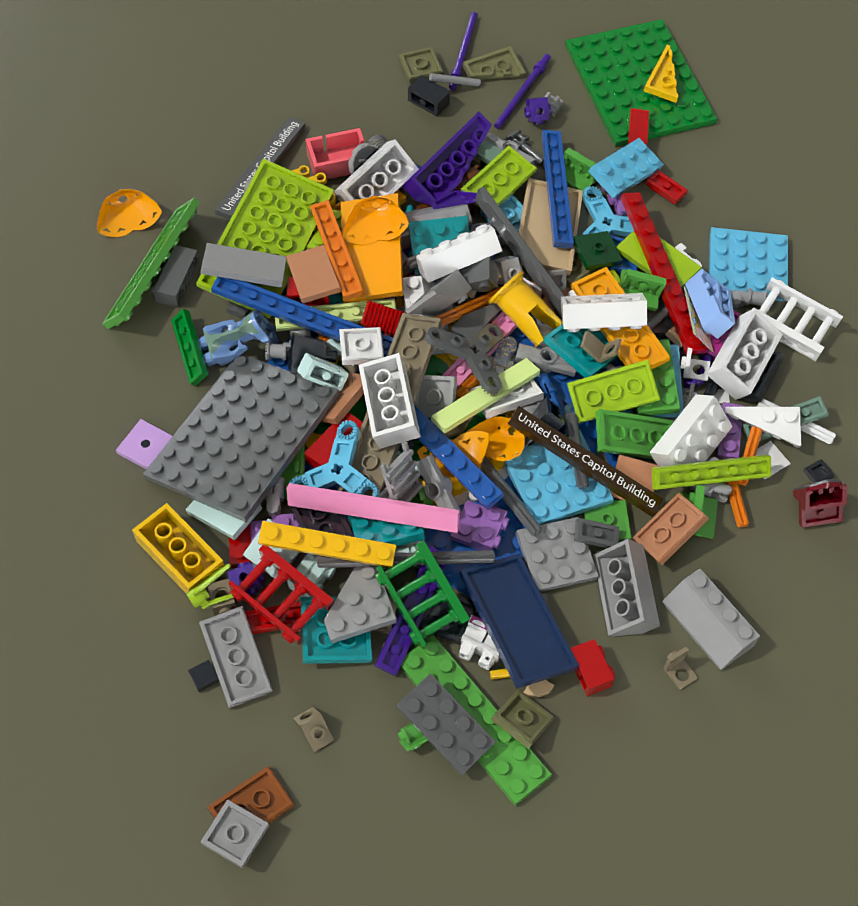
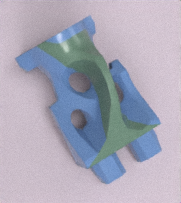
M259 310L251 312L238 322L233 319L205 326L203 328L204 336L198 339L200 348L203 351L209 349V352L203 355L205 364L209 367L216 363L222 367L229 364L248 350V347L244 345L246 341L255 339L264 344L269 342L271 344L281 343L276 333V326L268 321Z

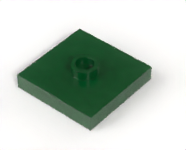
M608 231L573 236V245L586 271L622 264L623 259Z

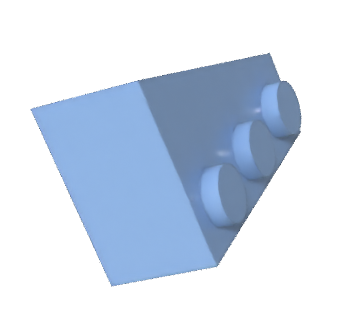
M701 269L685 285L703 330L708 335L712 334L718 339L735 324L731 291L705 270Z

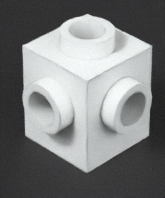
M506 256L493 260L498 266V284L505 285L517 273L523 271L518 257Z

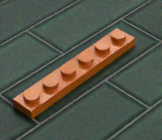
M329 200L311 205L313 217L344 300L347 301L364 295Z

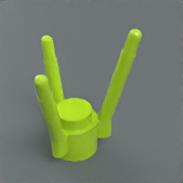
M230 564L220 567L201 584L186 593L195 609L201 606L204 610L211 605L234 598L229 594L210 601L206 600L210 596L205 588L231 567Z

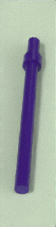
M476 12L471 13L457 62L450 76H462V65L478 16ZM450 83L449 89L455 90L457 84Z
M546 53L535 64L530 76L495 122V128H501L538 75L542 74L546 69V64L551 59L549 54Z

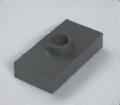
M582 518L576 520L574 541L604 548L618 544V526Z

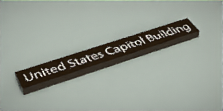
M517 407L508 425L652 518L656 515L663 498L522 407Z

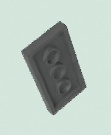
M431 673L396 705V708L461 776L496 743Z

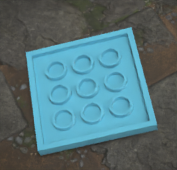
M711 227L709 274L730 291L742 290L746 292L747 288L758 292L768 291L766 288L772 277L783 281L788 286V235ZM777 296V298L775 299L776 301L786 302V300L782 299L779 296Z
M579 429L582 447L590 451ZM538 443L525 446L518 457L503 461L521 502L540 525L553 523L613 503L614 499L610 490L589 476V487L580 490L576 485L573 466Z

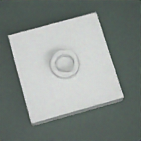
M381 327L339 329L342 365L363 364L384 357Z

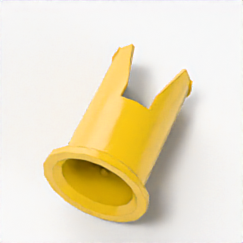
M520 271L488 303L497 304L536 348L544 338L529 313L531 312L536 319L553 329L560 326L562 320L523 279L524 272Z

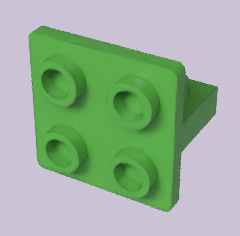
M568 148L564 152L567 184L575 189L584 191L586 187L592 186L597 181L588 172L596 163L579 152Z
M622 269L620 287L625 294L643 293L647 300V309L656 311L658 309L659 295L666 285V278L636 270Z
M696 485L694 492H690V494L676 492L675 495L678 493L683 495L709 519L694 535L712 539L715 532L718 500L704 497L705 486Z

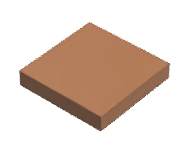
M619 455L616 469L654 493V489H652V467H659V465ZM610 490L612 497L625 500Z

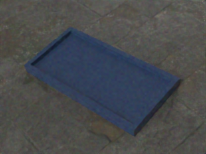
M520 554L460 571L459 575L516 689L577 670L579 664Z

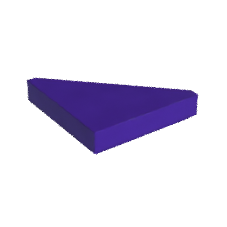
M455 190L433 201L432 206L433 209L475 203L477 193Z

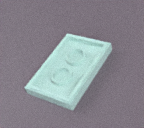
M195 500L185 510L192 517L235 540L262 510L261 505L258 506L247 523Z

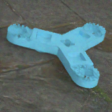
M594 186L584 189L582 199L594 223L582 235L608 231L610 235L627 237L634 231L628 217L613 214L600 189ZM588 194H594L596 197L590 198Z
M351 420L343 421L337 428L338 431L336 439H334L329 462L305 472V474L295 477L289 482L292 484L303 483L305 486L323 489L338 484L348 493L364 495L367 490L372 489L374 490L372 495L380 497L378 487L352 467L360 429ZM347 428H353L351 435H344V431ZM340 467V474L337 475V468Z

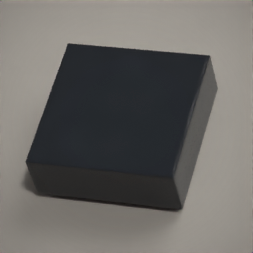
M822 459L809 465L803 471L812 483L834 477V473Z
M209 660L188 670L198 692L219 682Z

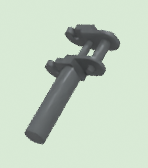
M521 130L515 133L511 132L506 136V139H503L505 141H515L518 144V149L537 159L539 164L542 165L544 163V157L526 144L530 138L521 135Z

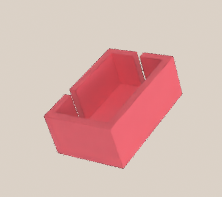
M357 128L326 135L327 151H324L322 136L306 139V151L313 175L315 176L317 173L322 172L326 175V179L351 175L348 165L349 158L352 157L354 148L364 143L361 129Z

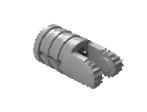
M282 477L277 480L264 498L267 501L266 506L270 517L271 515H281L280 510L281 504L284 501L285 479Z
M723 482L701 485L705 486L704 495L717 499L722 503L727 502L728 494L730 495L732 491L731 486ZM696 485L691 486L690 490H695Z

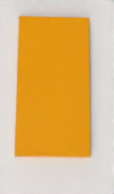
M398 193L381 196L392 200L400 208ZM363 199L341 202L342 237L352 208ZM378 202L372 203V207L378 208L380 206ZM352 234V235L349 236V237H353L354 239H356V237L354 236V234ZM401 235L391 240L379 239L368 245H356L344 239L364 293L362 296L347 301L343 298L344 303L404 295Z

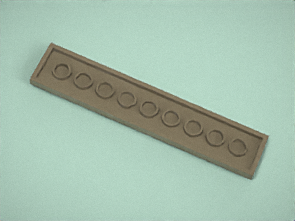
M402 313L387 356L400 354L406 365L413 403H415L434 349L433 345L431 347V344H427L428 341H425V334L431 327L441 329L442 321L440 318ZM368 411L360 429L352 467L375 484L381 493L385 489L386 483L380 465L386 463L388 468L394 462L400 443L379 449L372 436ZM339 486L338 491L347 492L341 486ZM369 489L364 495L373 496L374 490Z

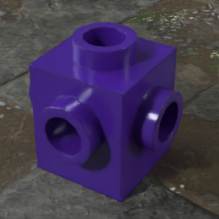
M548 97L526 99L524 115L525 118H528L529 122H533V125L544 124V120H549L551 105L548 104Z
M250 562L237 565V569L227 572L229 580L239 586L257 565ZM264 572L247 589L246 593L248 595L256 594L259 592L258 589L264 587Z

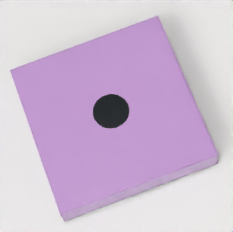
M140 419L116 449V452L120 456L147 469L173 436Z

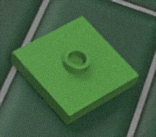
M625 500L613 501L611 504L583 513L584 519L618 526V543L626 539L631 540Z

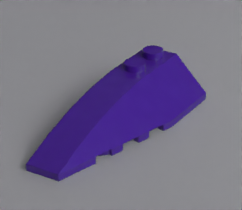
M478 111L402 187L414 200L431 206L433 201L451 193L461 183L465 172L468 170L473 157L476 155L492 124Z

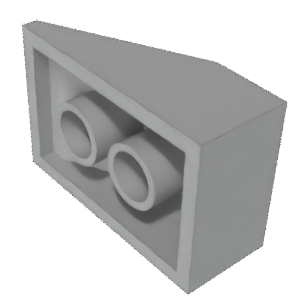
M457 269L426 291L405 311L407 314L436 316L442 311L444 313L454 307L452 304L456 301L458 304L468 298L467 293L472 288Z

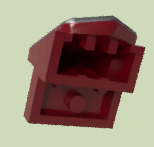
M827 479L794 488L793 497L799 501V525L802 528L843 521V506L847 505V485L842 484L841 480Z

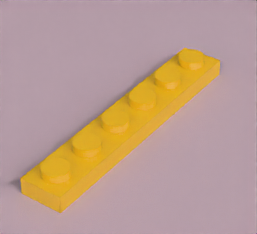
M262 521L258 539L259 545L375 566L381 565V567L386 568L393 566L396 549L394 544Z

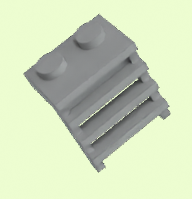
M407 442L402 443L403 452L388 468L386 463L380 465L386 483V488L380 493V498L410 502L424 486L418 480L420 472L415 470L417 461L412 460L414 451L409 449Z

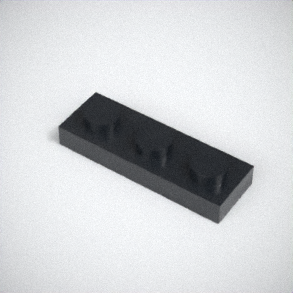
M773 352L752 393L741 398L743 402L762 401L785 358L782 352Z

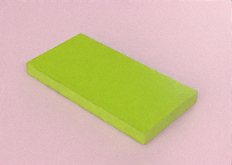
M508 145L461 188V191L477 193L479 188L485 187L498 206H500L536 172L537 168Z
M633 231L616 248L623 257L647 274L652 275L636 234ZM660 238L681 289L686 286L685 284L702 267Z
M649 360L567 383L579 424L596 419V411L599 409L622 412L660 401Z

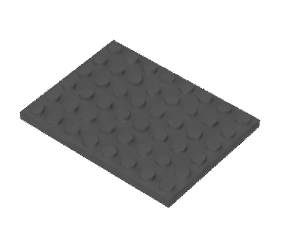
M241 354L230 363L146 469L143 476L146 480L247 523L340 396L339 389L322 386L304 379L301 375L290 374V371Z

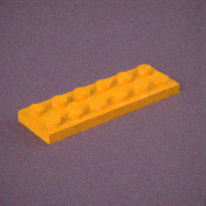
M607 267L571 283V288L577 296L625 294ZM648 325L642 326L641 329H630L629 326L621 327L620 330H609V327L600 328L609 343L618 338L621 339L617 355L625 366L649 360L652 370L670 360L669 354Z

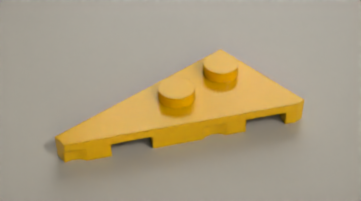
M667 45L645 85L644 92L676 103L678 93L676 91L674 64H672V50Z

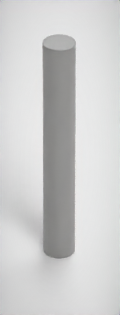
M433 73L429 75L430 81L480 86L481 84L480 79Z

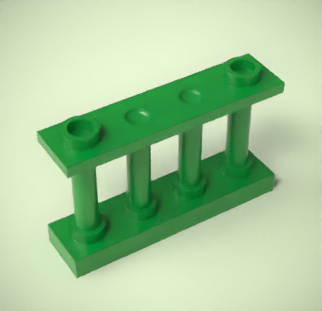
M424 540L415 545L416 551L409 558L386 571L383 570L381 565L375 569L377 571L375 574L376 580L380 586L385 585L412 632L409 634L415 646L419 644L421 648L427 645L424 638L449 623L458 621L461 625L470 620ZM419 562L421 564L423 562L427 568L425 574L395 591L389 579ZM435 582L439 588L436 591L437 594L407 611L401 599L425 584ZM440 602H447L450 607L447 615L420 631L417 629L412 620L414 617Z

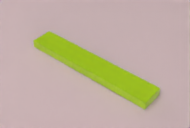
M760 455L652 467V489L659 490L771 477V456Z

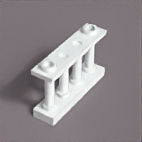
M772 277L766 290L770 291V294L760 310H755L783 334L779 340L780 342L816 362L824 349L820 345L821 340L830 325L836 328L843 316L837 311L829 309L787 286L783 281ZM777 296L788 301L778 319L775 320L768 316L767 312ZM797 306L806 312L796 328L791 329L784 323L793 308ZM812 316H815L822 320L823 323L814 338L809 339L802 335V332Z

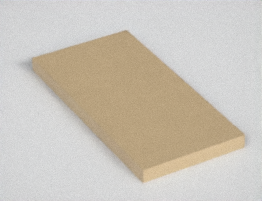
M529 178L526 185L518 233L546 271L563 269L567 271L566 276H570L575 247L574 245L572 249L553 247L546 182ZM567 187L573 236H577L583 191Z

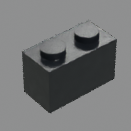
M420 75L408 87V101L437 117L450 104V91Z

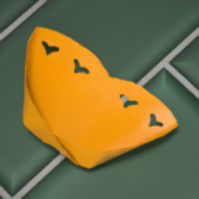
M120 189L109 195L102 203L97 221V231L109 237L125 236L133 230H143L153 225L160 217L162 210L145 193L133 189ZM126 196L127 200L126 202H120L119 198Z
M371 196L359 201L352 208L343 230V238L356 245L372 244L379 239L391 240L401 235L408 227L409 222L404 212L395 202L385 197ZM378 202L380 206L378 208L372 207V203ZM352 234H354V236L356 237V239H354L353 237H349V236L352 235Z
M488 418L467 431L489 433V443L484 457H491L496 461H508L522 453L526 436L516 429L515 435L509 433L511 426L508 425V422L511 418ZM478 437V439L480 440L481 443H482V441L485 439V438H482V439H481L480 437ZM468 440L462 441L463 443L469 444Z
M471 431L451 440L481 469L489 443V433ZM478 437H480L481 439H482V438H485V439H484V440L482 441V443H481L480 440L478 439ZM470 438L469 444L462 442L467 441ZM422 446L417 451L420 459L428 456L423 454L428 451L425 446ZM433 455L442 475L449 478L452 483L459 482Z

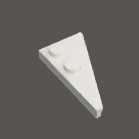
M725 407V413L730 415V417L749 423L751 427H759L763 430L762 432L769 433L779 440L783 439L793 444L796 448L801 447L800 407Z

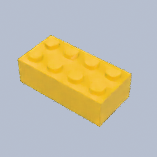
M167 503L132 529L136 542L185 593L197 587L217 569L225 566L224 561Z

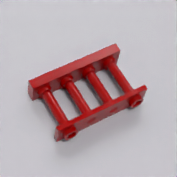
M262 545L258 549L261 561L239 586L233 581L228 583L231 589L230 594L238 601L243 599L283 632L281 636L288 643L292 644L295 642L299 646L301 639L297 635L298 632L318 609L324 607L329 611L334 604L333 598L269 546ZM274 566L278 570V575L259 597L254 600L246 593L247 589L267 567ZM291 580L296 584L294 586L295 589L278 609L271 614L263 607L264 603L284 581ZM307 593L313 598L311 600L312 603L289 629L280 619L301 595Z

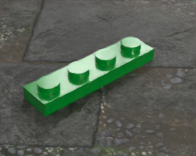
M182 309L171 322L190 385L197 386L209 374L190 311Z

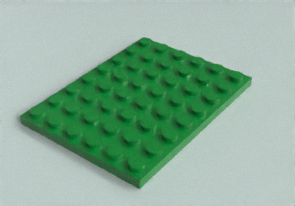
M663 19L565 40V47L615 147L628 144L631 108L649 110L648 139L716 124L717 117ZM667 45L672 50V64H674L676 91L678 93L676 103L644 92L645 85Z

